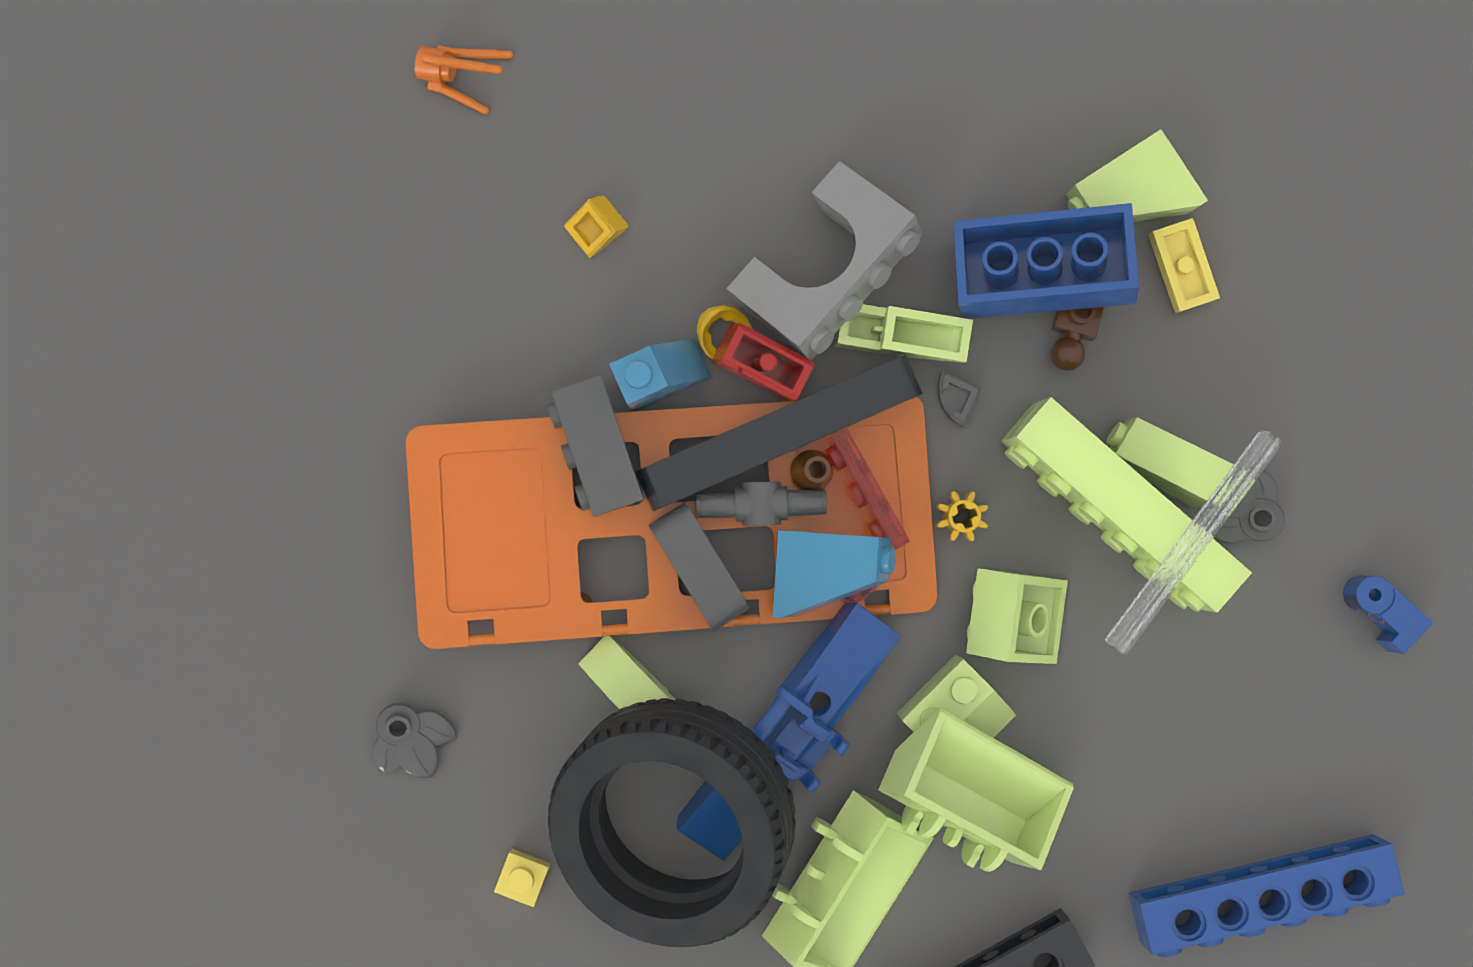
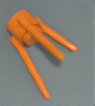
M422 45L415 59V76L418 79L428 81V90L442 93L471 109L487 115L489 113L487 106L445 85V82H452L454 80L457 68L501 74L503 72V68L500 65L458 58L512 59L514 54L510 50L451 48L438 45L435 48Z

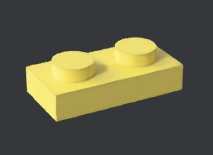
M1193 218L1148 234L1175 314L1220 298Z

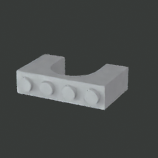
M841 161L833 167L811 193L821 212L855 237V252L847 269L828 284L804 288L788 283L754 257L726 288L741 308L801 356L812 360L816 354L823 353L831 345L834 334L846 321H851L857 316L862 308L863 301L874 289H879L887 282L893 267L903 256L910 255L916 249L920 237L923 235L915 214Z

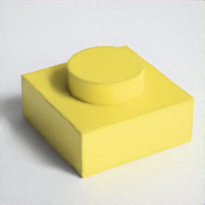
M512 848L507 856L494 892L534 907L551 863Z

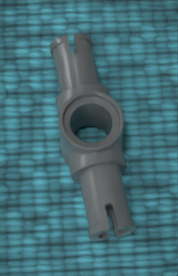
M780 482L742 483V487H735V492L696 493L697 518L736 517V522H743V526L781 525V520H788V516L827 514L826 489L787 490V486H780Z

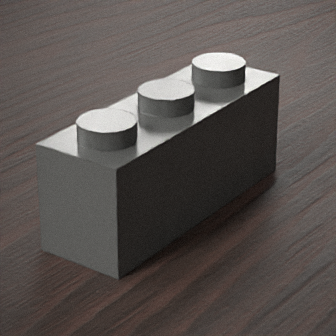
M599 375L551 391L554 402L547 404V408L554 428L563 427L568 443L561 445V449L568 469L577 468L582 484L575 486V490L582 510L591 509L593 517L643 501L644 499L602 376Z

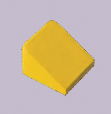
M603 195L588 199L564 225L565 229L589 258L594 257L629 227L614 206Z

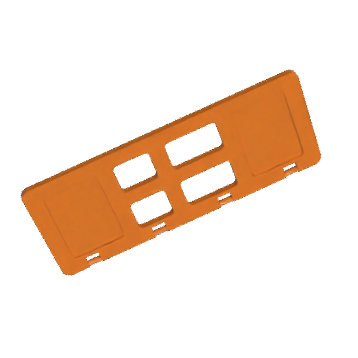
M918 397L768 461V482H780V486H787V490H802L794 483L791 476L792 462L801 452L811 449L821 451L829 457L833 465L832 479L824 488L826 489L827 514L788 516V520H781V525L743 526V522H736V517L697 518L696 501H676L652 511L643 488L642 496L644 500L638 505L625 506L593 517L591 509L583 511L575 504L573 470L568 469L561 449V445L567 444L568 441L563 427L555 429L551 417L422 425L413 428L406 437L418 636L420 641L431 649L711 628L692 596L684 595L679 591L678 573L649 527L650 523L683 503L687 504L702 530L759 526L770 528L773 539L775 572L778 530L891 538V547H894L896 551L895 569L893 573H889V581L865 590H887L888 604L865 606L864 591L796 617L774 618V585L770 589L740 591L745 600L758 599L759 614L740 615L722 627L833 619L846 601H856L874 616L926 612L933 608L937 601L925 416L923 403ZM796 401L619 412L614 414L624 443L633 442L638 445L640 467L642 469L669 457V444L675 439L715 437ZM813 462L809 466V473L814 478H818L822 474L819 463ZM642 536L646 542L648 595L642 599L585 602L581 597L578 557L579 542L583 539ZM627 609V624L602 625L601 611ZM493 619V634L470 635V620Z

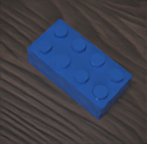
M1132 203L953 221L958 304L961 318L970 319L1136 304L1139 280Z

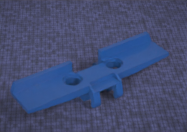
M846 601L777 689V698L751 729L774 754V758L781 765L783 774L787 777L788 782L790 783L791 780L795 781L798 778L811 793H814L821 784L820 779L812 770L832 746L841 756L850 747L848 741L833 727L856 700L901 637L899 633L856 601ZM814 693H826L828 699L825 707L821 710L813 711L809 702ZM705 781L678 815L676 828L678 832L724 861L742 841V834L737 819L728 803L713 786Z

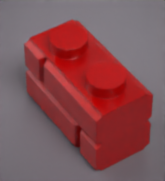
M740 322L730 324L711 363L763 390H769L770 394L783 401L797 400L815 364L811 360Z

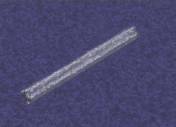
M1261 430L1255 435L1109 632L1105 641L1111 648L1124 655L1129 653L1282 446V441L1276 435L1267 430Z

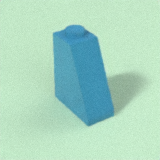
M694 339L650 345L609 364L627 405L633 411L641 410L711 378Z
M778 530L773 617H796L888 582L889 573H893L896 564V551L894 547H891V538Z

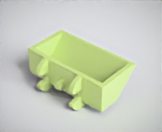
M939 707L895 750L878 790L906 805L901 819V826L905 832L913 835L920 824L918 835L928 839L937 834L942 826H945L947 828L943 836V842L950 847H955L959 843L961 836L965 837L966 839L962 847L963 862L974 868L984 850L980 869L991 872L998 868L1004 859L1014 864L1042 870L1074 787L1073 783Z
M853 790L832 824L817 817L812 822L811 827L816 832L824 835V838L792 889L779 883L777 884L772 896L783 903L762 937L793 967H854L934 837L925 839L919 836V828L916 829L913 835L905 832L901 826V816L876 800Z

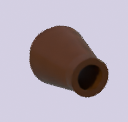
M813 449L805 450L793 460L791 476L794 483L802 490L824 489L832 479L833 465L829 457L823 452ZM813 462L821 465L820 471L822 474L818 478H814L809 473V466Z

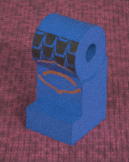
M1359 575L1348 580L1344 586L1343 597L1345 603L1354 611L1365 613L1383 631L1376 641L1388 652L1405 654L1433 624L1397 588L1382 577Z

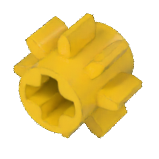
M955 491L949 492L951 502L948 505L936 504V508L943 512V520L938 521L935 525L936 527L947 526L950 529L948 540L954 541L958 537L959 532H963L968 541H974L972 530L976 527H988L985 522L981 521V512L986 511L988 506H977L973 503L975 498V492L969 491L964 500H960L959 495ZM958 505L961 509H969L971 516L965 519V527L962 523H954L952 516L958 513Z

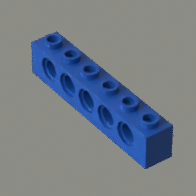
M1374 834L1129 893L1140 942L1152 955L1156 954L1160 957L1177 955L1182 952V948L1197 944L1202 947L1216 946L1223 943V938L1238 934L1243 937L1258 936L1265 932V928L1280 924L1285 927L1300 926L1307 922L1306 918L1318 915L1327 917L1341 916L1348 913V908L1359 905L1368 907L1383 906L1390 902V898L1405 895L1393 844ZM1354 870L1352 882L1343 886V878L1346 873ZM1313 880V888L1310 893L1301 896V889L1304 883ZM1272 889L1271 900L1266 905L1259 906L1260 896L1265 891ZM1225 900H1231L1230 910L1222 916H1217L1219 905ZM1183 910H1190L1188 921L1183 925L1175 926L1177 915Z

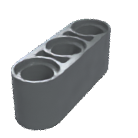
M686 503L681 504L649 524L650 529L713 632L750 609Z

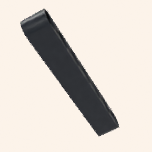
M903 355L636 471V474L652 511H655L923 393L907 356Z

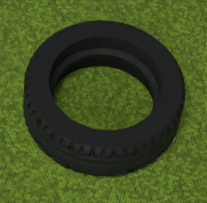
M669 698L651 699L645 703L637 702L631 706H626L617 713L609 715L589 733L567 759L560 770V774L556 777L550 795L551 802L548 805L549 839L557 865L571 890L589 911L611 928L636 940L654 945L682 948L697 947L698 945L719 942L727 936L738 933L740 929H744L751 920L756 919L772 897L789 860L795 839L796 819L794 815L796 812L792 791L788 788L789 782L787 777L783 774V769L775 760L771 750L765 746L766 744L752 730L745 727L737 719L730 717L721 710L718 711L714 707L702 705L695 701L688 702L684 699L672 700ZM654 761L687 769L707 781L728 803L740 827L743 848L734 867L724 874L711 878L683 879L661 873L640 861L620 840L609 818L606 805V787L614 773L627 764Z

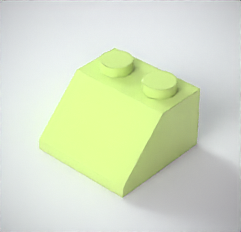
M978 568L976 581L973 585V606L970 624L967 628L968 642L966 653L1006 662L1057 664L1068 580Z
M956 654L897 712L900 719L914 732L940 707L993 738L1016 716L1014 711L963 658Z

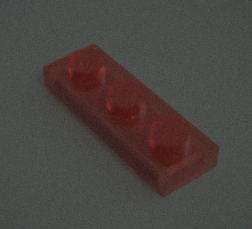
M847 428L826 438L830 447L825 449L828 458L837 472L842 469L844 470L851 483L846 487L850 498L858 509L864 507L872 522L867 524L872 537L891 538V547H894L895 550L909 543V538Z

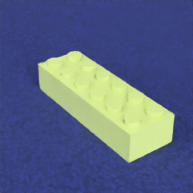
M1052 397L1033 403L1000 441L1008 448L1004 453L1012 462L1022 469L1028 465L1040 476L1036 481L1044 490L1054 497H1057L1060 493L1072 504L1068 509L1076 518L1086 525L1093 522L1104 532L1100 537L1108 546L1118 553L1125 550L1136 560L1132 564L1133 567L1150 581L1157 578L1168 588L1164 592L1165 595L1182 609L1188 606L1196 612L1206 610L1218 613L1252 574L1249 569Z

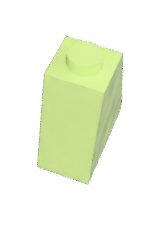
M1161 129L1075 184L1066 193L1069 199L1067 201L1069 209L1132 203L1134 222L1189 214L1208 201Z
M1138 417L1125 420L1124 423L1118 422L1106 441L1113 452L1149 483L1190 507H1219L1241 470L1236 465Z

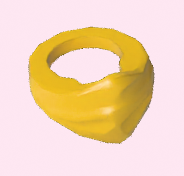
M720 305L711 307L703 311L699 316L697 324L699 345L704 354L711 359L716 352V348L712 344L711 335L708 330L715 321L721 318L724 321L740 322L753 329L748 318L732 306Z

